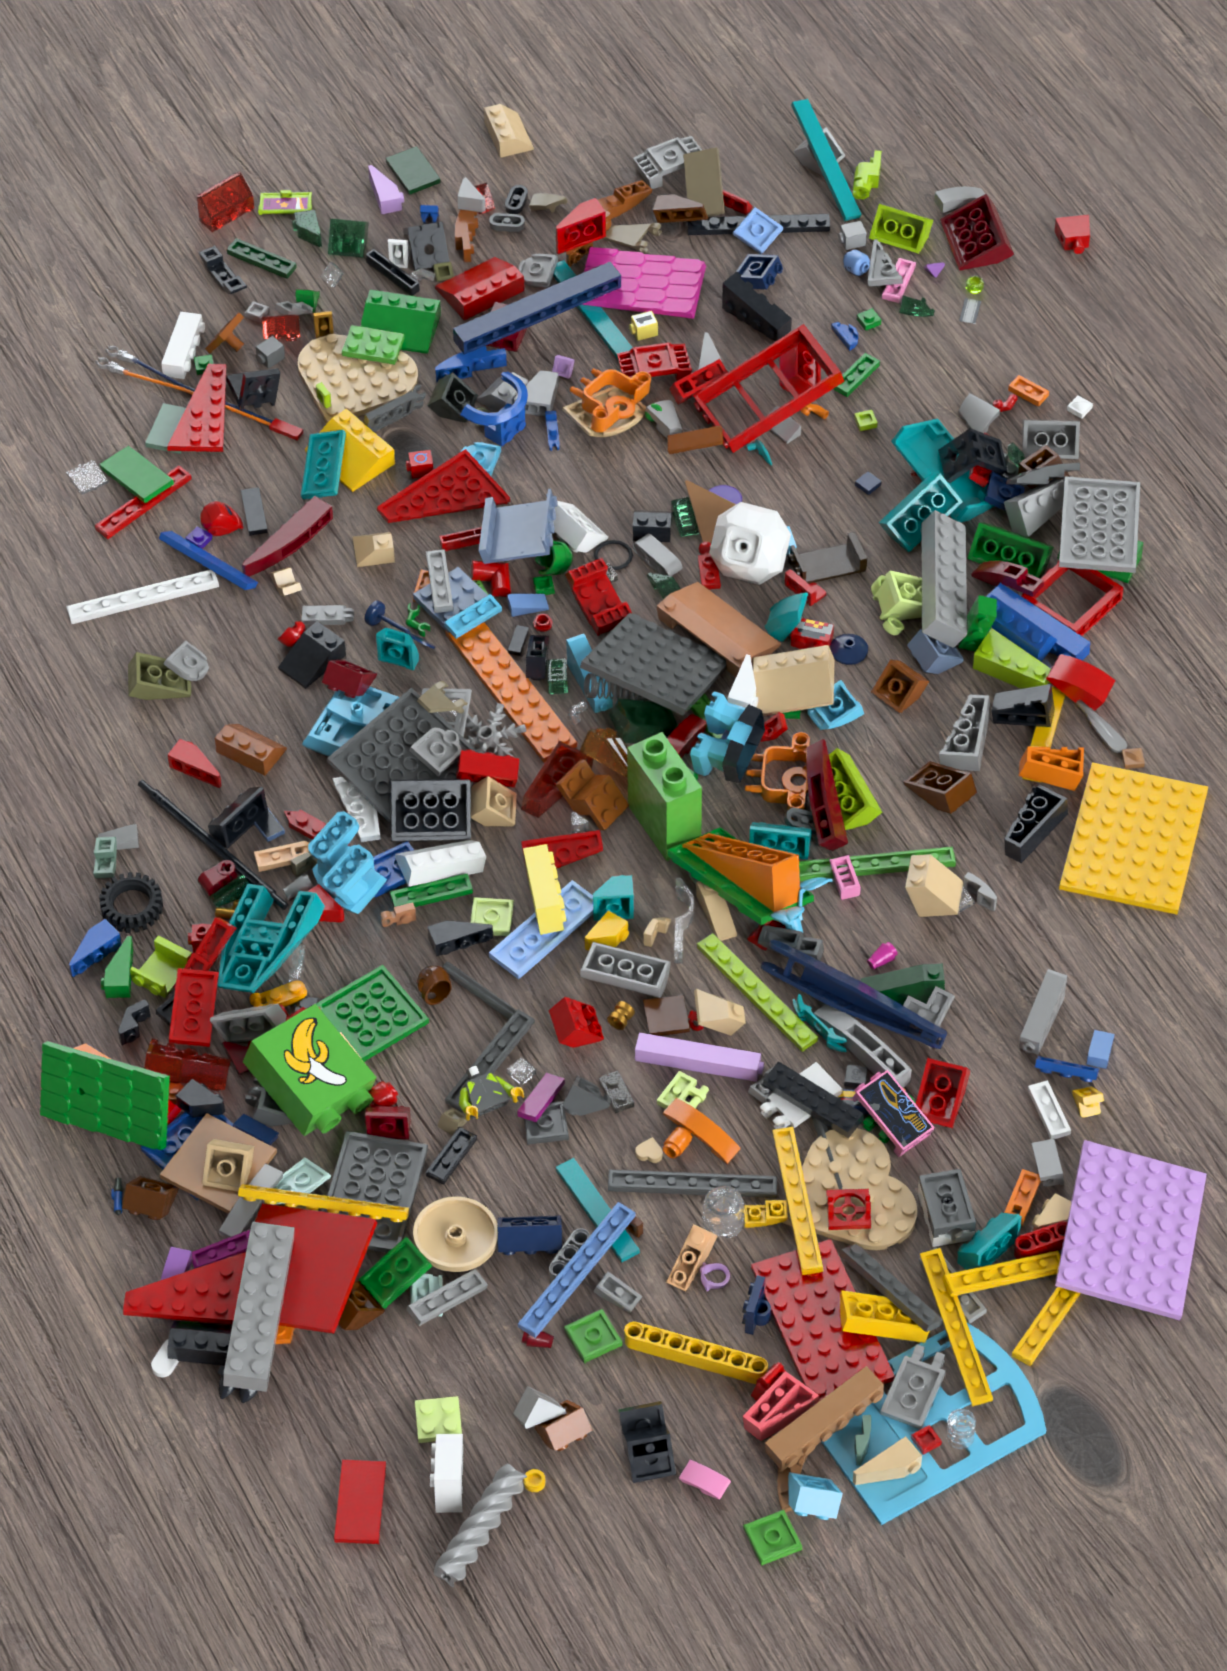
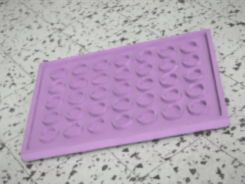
M1084 1140L1055 1286L1180 1320L1183 1313L1207 1174Z

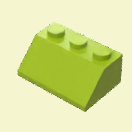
M879 204L869 239H877L879 242L919 254L929 237L933 220Z

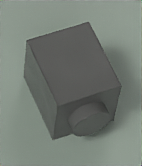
M271 336L256 346L257 361L268 369L285 359L284 345Z

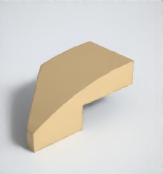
M666 917L653 918L644 932V945L652 947L658 932L666 934L671 919Z

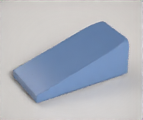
M545 594L507 595V602L512 617L549 610Z
M1094 1030L1086 1065L1107 1069L1115 1034Z

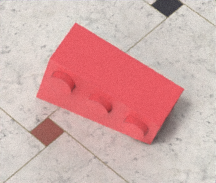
M785 1371L743 1415L744 1429L762 1441L784 1429L820 1401L819 1395Z

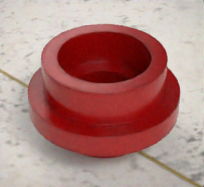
M539 614L534 619L533 626L537 631H548L552 628V619L547 614Z

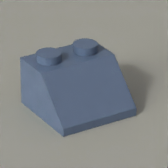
M922 629L917 632L907 645L911 650L912 656L917 659L925 673L940 674L964 661L956 647L952 648L922 633Z

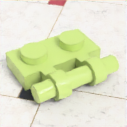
M679 1071L657 1099V1105L667 1109L675 1098H678L696 1109L698 1104L706 1099L709 1089L705 1085H702L700 1089L695 1088L697 1080ZM688 1095L693 1097L690 1102L685 1101Z

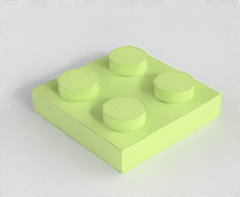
M458 1396L415 1400L419 1443L436 1442V1434H462Z

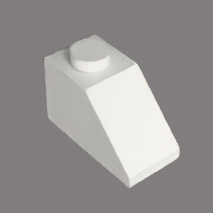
M388 239L389 260L399 268H408L410 258L409 240Z

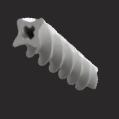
M508 1463L497 1471L492 1483L483 1492L481 1500L475 1504L469 1517L460 1526L458 1534L448 1544L446 1552L436 1562L434 1568L435 1576L445 1580L451 1587H454V1582L463 1580L466 1577V1565L478 1559L477 1547L488 1544L489 1530L497 1528L501 1524L500 1513L510 1510L512 1508V1496L523 1491L522 1479L527 1478L525 1474L517 1471Z

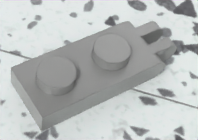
M344 605L302 606V622L305 625H313L317 621L322 625H344L346 622L354 620V609L346 608Z

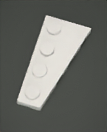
M343 777L332 778L347 813L354 817L359 824L357 835L360 841L380 840L377 810Z

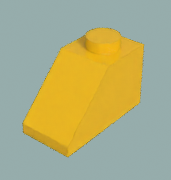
M608 910L585 936V949L589 951L593 942L617 947L629 935L628 921Z

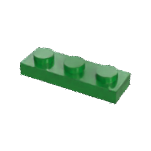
M864 353L842 375L844 382L833 390L848 397L880 366V360Z

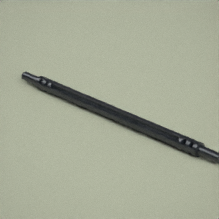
M144 780L139 781L138 786L149 795L152 801L164 809L223 861H232L235 865V871L247 882L253 885L265 886L276 905L282 910L288 907V903L276 894V890L258 877L174 805L158 789L152 788Z

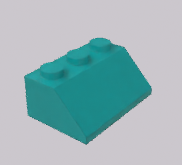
M752 822L750 825L749 843L797 854L799 859L808 860L812 829Z
M1000 1213L996 1218H991L982 1231L978 1230L969 1243H964L958 1249L957 1263L965 1270L993 1264L1015 1243L1020 1235L1022 1216L1019 1214Z

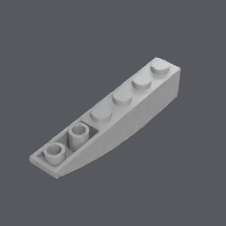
M827 1004L813 1013L828 1028L832 1027L837 1036L847 1039V1042L842 1044L868 1067L872 1073L880 1072L882 1074L888 1070L901 1087L904 1088L911 1083L912 1069L884 1042L857 1020Z

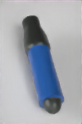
M121 1178L115 1179L114 1189L111 1192L112 1200H114V1213L116 1215L122 1213L123 1186Z

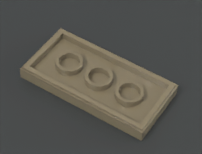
M715 147L683 154L687 199L703 204L708 217L725 214L719 149Z

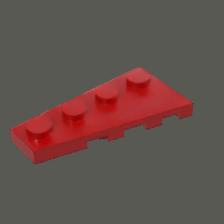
M600 830L521 841L523 857L524 848L547 844L548 852H553V864L556 866V869L603 851Z

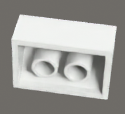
M557 501L558 506L555 507L556 520L553 521L555 532L557 533L556 536L560 540L569 544L568 548L573 552L587 553L608 539V536L573 504Z

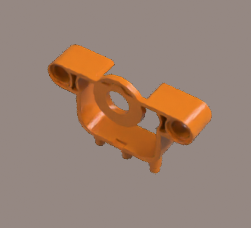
M593 368L591 373L597 378L591 381L582 377L580 380L586 386L584 391L574 386L570 388V392L582 399V408L592 414L591 429L595 432H604L617 420L633 416L635 405L649 393L651 375L641 371L630 378L617 370L609 369L601 372ZM613 385L629 395H633L634 399L624 396H613L606 401L604 408L603 404L592 398V396L604 386ZM615 404H623L627 409L619 411V405L615 408L613 406Z
M803 732L794 734L792 747L771 746L764 751V754H754L751 760L763 762L762 770H746V775L761 777V785H745V791L761 793L763 800L770 803L787 804V811L791 808L805 810L806 793L808 792L807 747L810 746L808 734ZM773 760L793 762L801 760L806 762L804 767H792L783 774L782 785L785 789H772L764 784L768 762ZM795 776H802L806 782L801 786L792 784L791 779Z

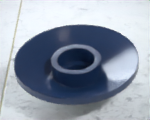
M842 634L831 642L830 650L837 662L853 665L860 663L867 657L868 645L858 635Z

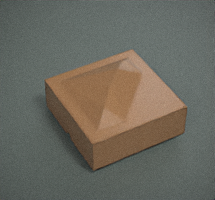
M1142 748L1122 750L1121 754L1125 769L1144 768L1145 762Z

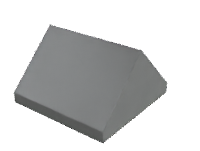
M527 1386L513 1415L527 1429L564 1415L566 1410L554 1398Z

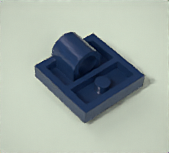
M757 1275L755 1283H750L748 1291L750 1297L748 1301L745 1300L742 1313H744L742 1324H745V1333L751 1335L754 1334L756 1325H767L771 1318V1306L765 1300V1277Z

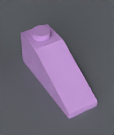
M369 165V180L381 214L401 211L402 203H404L403 193L399 192L396 184L375 167Z

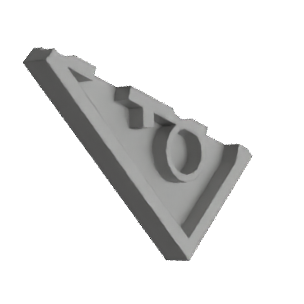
M877 239L874 240L868 285L903 284L902 276L899 275L895 265L892 264V260L883 250V246Z

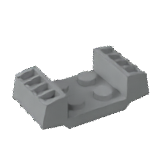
M692 136L685 138L677 137L646 149L644 153L634 157L633 161L636 169L650 188L655 189L663 186L662 176L684 168L683 154L701 151L702 149Z

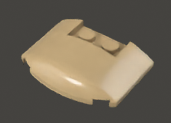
M615 386L592 396V398L601 402L604 408L606 401L613 396H624L634 399L633 395H629ZM582 399L563 407V411L587 435L593 437H611L629 430L643 418L646 406L639 401L635 405L633 416L617 420L604 432H595L591 429L592 414L582 408ZM615 404L613 406L615 408L619 405V411L627 409L623 404Z

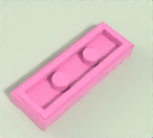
M901 258L898 259L895 267L899 275L902 276L903 284L886 285L882 294V299L896 303L900 302L916 267V262Z

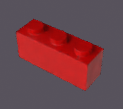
M470 749L461 750L458 758L456 779H469L470 782H479L489 776L505 787L515 788L518 780L520 758H514L511 755L499 756L491 752L478 753Z

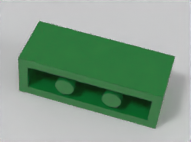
M978 595L967 615V636L959 642V648L977 651L997 617V599Z

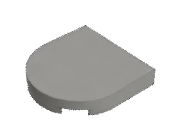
M532 254V257L520 263L518 270L524 275V284L549 288L558 262V256Z
M184 641L164 662V665L177 675L190 681L201 680L209 670L206 656L187 641Z

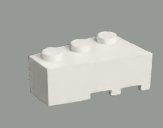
M436 1434V1443H432V1457L435 1458H431V1472H434V1474H430V1487L435 1489L436 1513L462 1512L463 1434Z

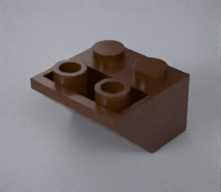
M1045 445L1019 463L1018 475L1035 468L1063 464L1056 452ZM1064 472V477H1068V472ZM1027 485L1030 489L1038 487L1035 485Z

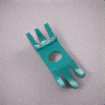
M798 994L797 1002L793 999V1007L798 1018L811 1025L827 1041L828 1048L839 1052H847L846 1048L837 1044L845 1043L847 1039L837 1036L832 1027L828 1028L811 1012L812 1007L805 1005L801 995Z

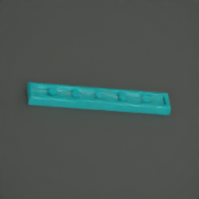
M572 1158L556 1166V1172L597 1228L611 1209L577 1161ZM626 1230L620 1234L610 1247L621 1263L640 1253V1249Z

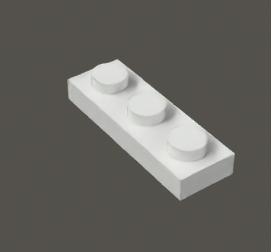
M1048 1080L1028 1086V1092L1050 1139L1070 1135L1071 1129Z

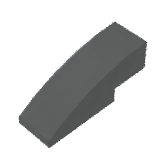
M764 925L758 939L760 945L776 953L779 952L769 946L771 940L780 941L819 961L824 952L822 939L803 937L802 931Z

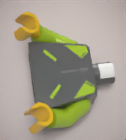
M473 1066L466 1070L470 1080L465 1082L460 1091L459 1107L465 1113L467 1121L470 1118L478 1119L483 1114L506 1106L510 1097H512L514 1103H517V1096L524 1098V1092L521 1087H513L500 1077L495 1076L492 1072L481 1075L478 1067Z

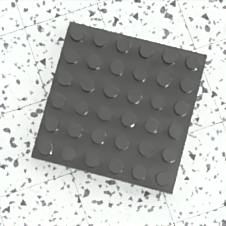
M629 613L581 661L580 668L684 716L727 669L726 659L715 651L708 649V647L675 634L671 630L664 629L654 622L642 619L636 614Z
M412 688L327 758V762L389 823L388 780L456 779L458 759L437 776L409 751L410 747L430 729L453 730L459 736L461 750L470 749L478 752L437 712L429 713L417 702L421 696ZM470 782V788L477 782Z

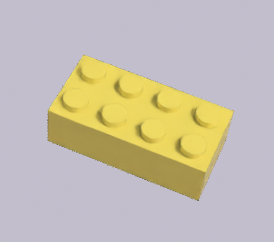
M547 844L524 848L527 876L540 935L563 931V922H566L565 910H561L565 908L563 897H561L560 884L557 879L556 866L553 864V852H548Z

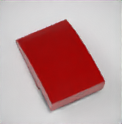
M1062 654L1057 657L1046 677V680L1076 703L1080 699L1094 711L1105 702L1116 681L1099 668L1080 659Z

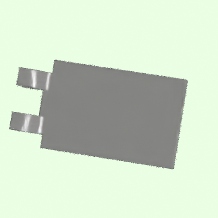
M916 1344L911 1358L904 1356L880 1414L921 1430L945 1376V1370H942L945 1354L936 1352L932 1365L922 1362L925 1347Z

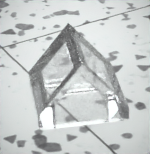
M575 812L571 813L572 834L589 832L588 820Z

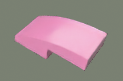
M689 1460L679 1477L683 1483L696 1487L703 1494L719 1500L731 1482L718 1472L692 1460Z

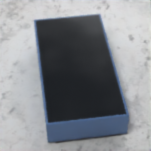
M269 809L255 821L254 825L267 842L285 834L283 827Z

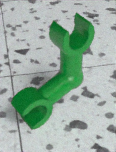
M410 603L408 604L406 625L418 630V634L425 637L423 629L430 631V625L426 622L419 623L415 621V617L420 613V606L418 605L417 609L412 610Z

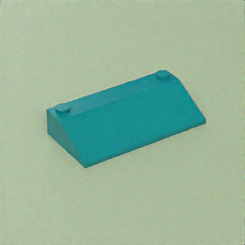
M933 419L902 426L891 441L896 450L901 453L922 481L931 473H940L944 477L938 450L954 438L940 420ZM970 470L953 482H948L963 501L950 514V517L961 523L969 521L995 507L984 501L987 485L982 487L969 479Z

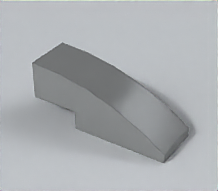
M976 187L947 188L935 192L934 202L940 211L945 213L954 209L957 210L985 193L981 188Z

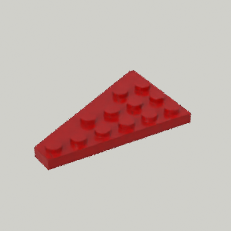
M465 449L377 506V511L387 523L484 508L485 499L493 497L496 505L508 504L510 497Z
M246 1252L127 1291L125 1293L123 1315L233 1324Z

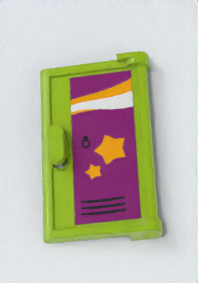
M281 190L280 193H261L258 213L259 215L312 214V192Z

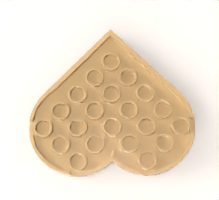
M329 334L310 341L302 349L298 357V371L327 424L332 417L345 409H348L353 415L358 417L410 391L413 392V388L418 384V369L414 360L402 351L399 352L395 365L342 356V349L347 336ZM322 382L331 393L332 406L329 408H324L317 398L316 384Z
M858 1128L849 1139L834 1129L825 1133L827 1139L822 1138V1136L818 1137L811 1145L802 1165L816 1234L850 1245L857 1244L862 1249L885 1250L887 1247L896 1243L900 1244L907 1239L916 1224L917 1204L909 1188L898 1179L889 1176L891 1161L885 1145L873 1134ZM828 1145L834 1159L832 1162H830L826 1151ZM834 1173L839 1174L843 1186L842 1189L869 1188L871 1229H828L826 1190L839 1189ZM844 1197L837 1199L834 1207H841L845 1203ZM851 1197V1203L855 1204V1206H864L858 1198ZM787 1205L788 1220L781 1223L792 1226ZM850 1206L843 1208V1212L846 1215H851L855 1212ZM834 1214L838 1219L846 1221V1218L842 1217L841 1214ZM856 1214L853 1221L860 1219L863 1214Z

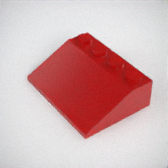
M493 257L436 285L435 289L465 321L493 307L495 302L501 303L523 292L524 275L514 265Z

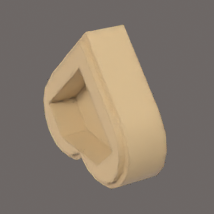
M653 1137L636 1147V1157L641 1161L649 1160L652 1163H657L663 1158V1151Z

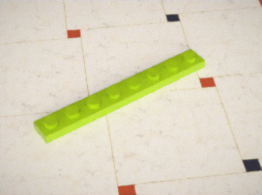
M713 933L697 943V948L801 1052L818 1042V1036Z

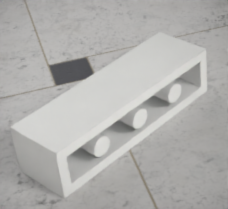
M180 312L161 363L163 374L173 378L184 379L186 373L190 371L191 359H194L196 353L195 348L200 344V334L204 333L205 323L202 322L201 314Z

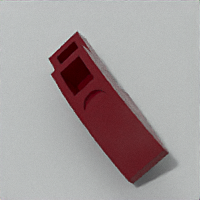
M983 562L971 573L972 577L997 587L1002 583L1031 597H1034L1044 587V580L1028 574L1026 567L1010 562Z

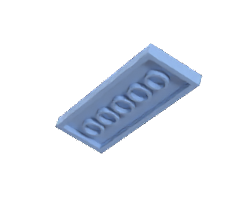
M572 880L561 889V897H563L565 908L561 910H565L566 922H563V931L540 935L536 913H534L489 952V957L519 980L593 915V895Z

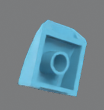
M842 680L834 684V705L808 709V715L820 730L842 726L864 714L862 705L855 700Z

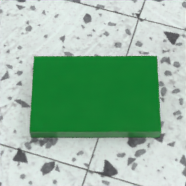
M405 1237L358 1280L377 1302L386 1309L425 1274L432 1265L414 1244Z

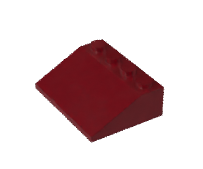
M987 194L940 219L960 271L997 264L1014 255L997 209Z

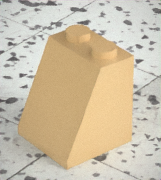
M931 854L911 856L905 888L918 916L958 915L963 881Z

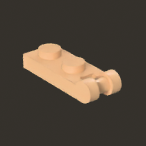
M301 841L255 851L254 856L258 871L261 872L291 865L292 859L309 852V843Z

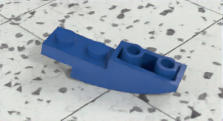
M486 346L465 355L461 352L446 359L435 367L436 383L439 379L452 372L460 379L472 377L473 371L507 366L505 348L487 351Z

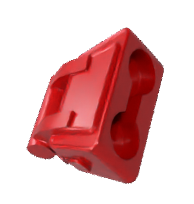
M780 1362L773 1364L764 1376L757 1379L756 1386L751 1394V1397L756 1401L786 1371Z

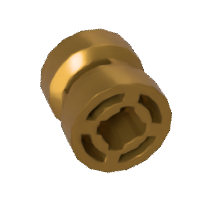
M620 1001L614 1007V1012H611L607 1017V1021L613 1028L623 1030L628 1024L627 1020L633 1017L635 1011L628 1003Z

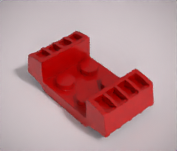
M667 342L633 347L630 351L617 354L621 372L630 378L636 373L643 371L649 373L651 377L674 374L677 382L692 373L685 344H671Z
M603 558L570 570L565 574L575 599L597 636L613 630L629 613H632L628 603L620 601L607 577L608 567Z

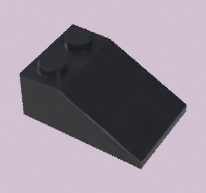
M317 621L303 632L280 663L278 669L306 689L325 673L329 661L341 660L346 656L345 640Z

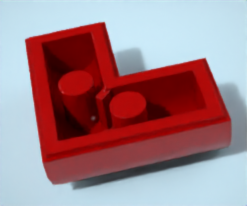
M472 561V580L491 581L492 596L507 597V595L511 594L509 563L494 562L484 564L483 561Z

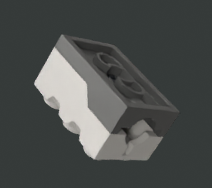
M961 1169L919 1176L918 1197L924 1211L925 1222L928 1225L932 1247L972 1240L975 1234L976 1220Z

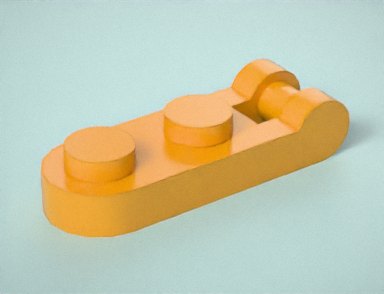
M296 980L261 994L253 993L250 995L249 1000L254 1005L253 1007L269 1004H279V1006L282 1004L285 1007L304 999L307 995V989L302 981Z

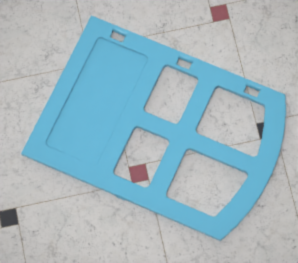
M968 1323L967 1325L977 1352L997 1369L996 1372L986 1376L991 1392L1004 1385L1010 1386L1021 1409L1025 1425L990 1445H985L960 1413L962 1408L971 1404L966 1388L949 1396L940 1386L922 1428L928 1425L932 1426L941 1420L945 1421L969 1452L970 1456L947 1469H941L928 1452L924 1455L922 1454L921 1467L914 1474H908L904 1478L855 1485L853 1483V1471L905 1436L921 1453L911 1439V1434L920 1429L880 1414L887 1397L884 1392L883 1397L877 1403H871L861 1415H855L850 1419L849 1423L842 1430L833 1433L827 1441H821L880 1525L885 1524L1046 1433L1044 1417L1038 1399L1019 1366L994 1340ZM945 1330L927 1339L925 1343L918 1344L925 1347L922 1362L936 1355V1352H941L951 1346L949 1341L941 1346L937 1342L947 1336ZM915 1346L888 1361L895 1376L904 1356L911 1358ZM862 1415H871L868 1451L861 1465H856L855 1435H862Z

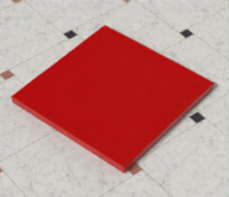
M262 1203L255 1222L294 1227V1243L279 1326L334 1334L377 1226V1221L371 1218Z

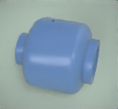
M851 250L843 258L844 268L856 276H861L869 270L870 259L859 250Z

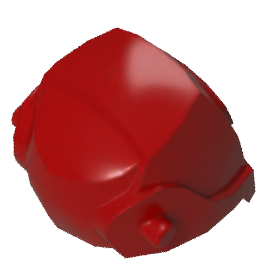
M211 502L205 505L201 511V525L213 536H223L237 529L242 530L244 528L240 516L223 502Z

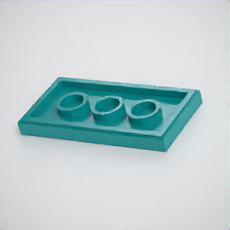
M344 430L310 434L301 489V498L303 500L312 499L314 496L320 498L337 495L346 438Z

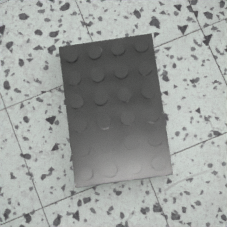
M346 1131L328 1196L409 1208V1215L402 1222H393L387 1217L375 1219L377 1226L367 1250L388 1253L404 1239L428 1152L427 1144ZM340 1211V1213L335 1214L348 1215V1212ZM361 1214L357 1217L369 1218V1215Z

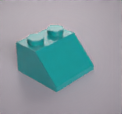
M632 875L612 876L593 893L594 921H599L608 910L623 919H634Z

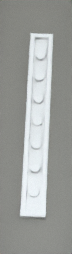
M207 570L66 607L71 624L217 588L219 583L215 572Z

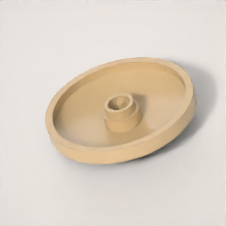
M465 1197L442 1198L426 1206L417 1216L413 1228L414 1245L430 1264L437 1269L449 1272L468 1271L485 1263L494 1253L498 1244L497 1221L492 1212L478 1201Z

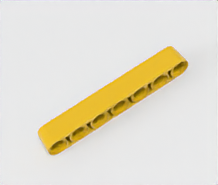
M629 1322L624 1329L625 1345L636 1351L756 1384L757 1379L768 1372L767 1361L756 1355L639 1322Z

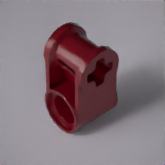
M224 860L200 874L198 883L209 896H216L224 889L236 883L237 874L234 872V863L230 860Z

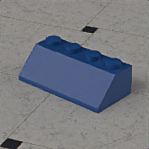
M991 594L989 598L997 599V617L991 628L1042 662L1057 639Z

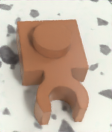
M413 903L394 907V911L391 912L384 911L380 913L383 927L390 926L395 922L396 925L416 921Z

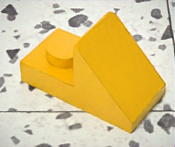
M1092 1086L1072 1090V1095L1081 1117L1101 1113L1099 1102L1104 1101L1102 1092Z

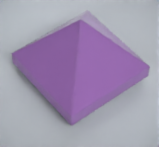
M945 263L927 264L924 266V269L936 278L944 268Z

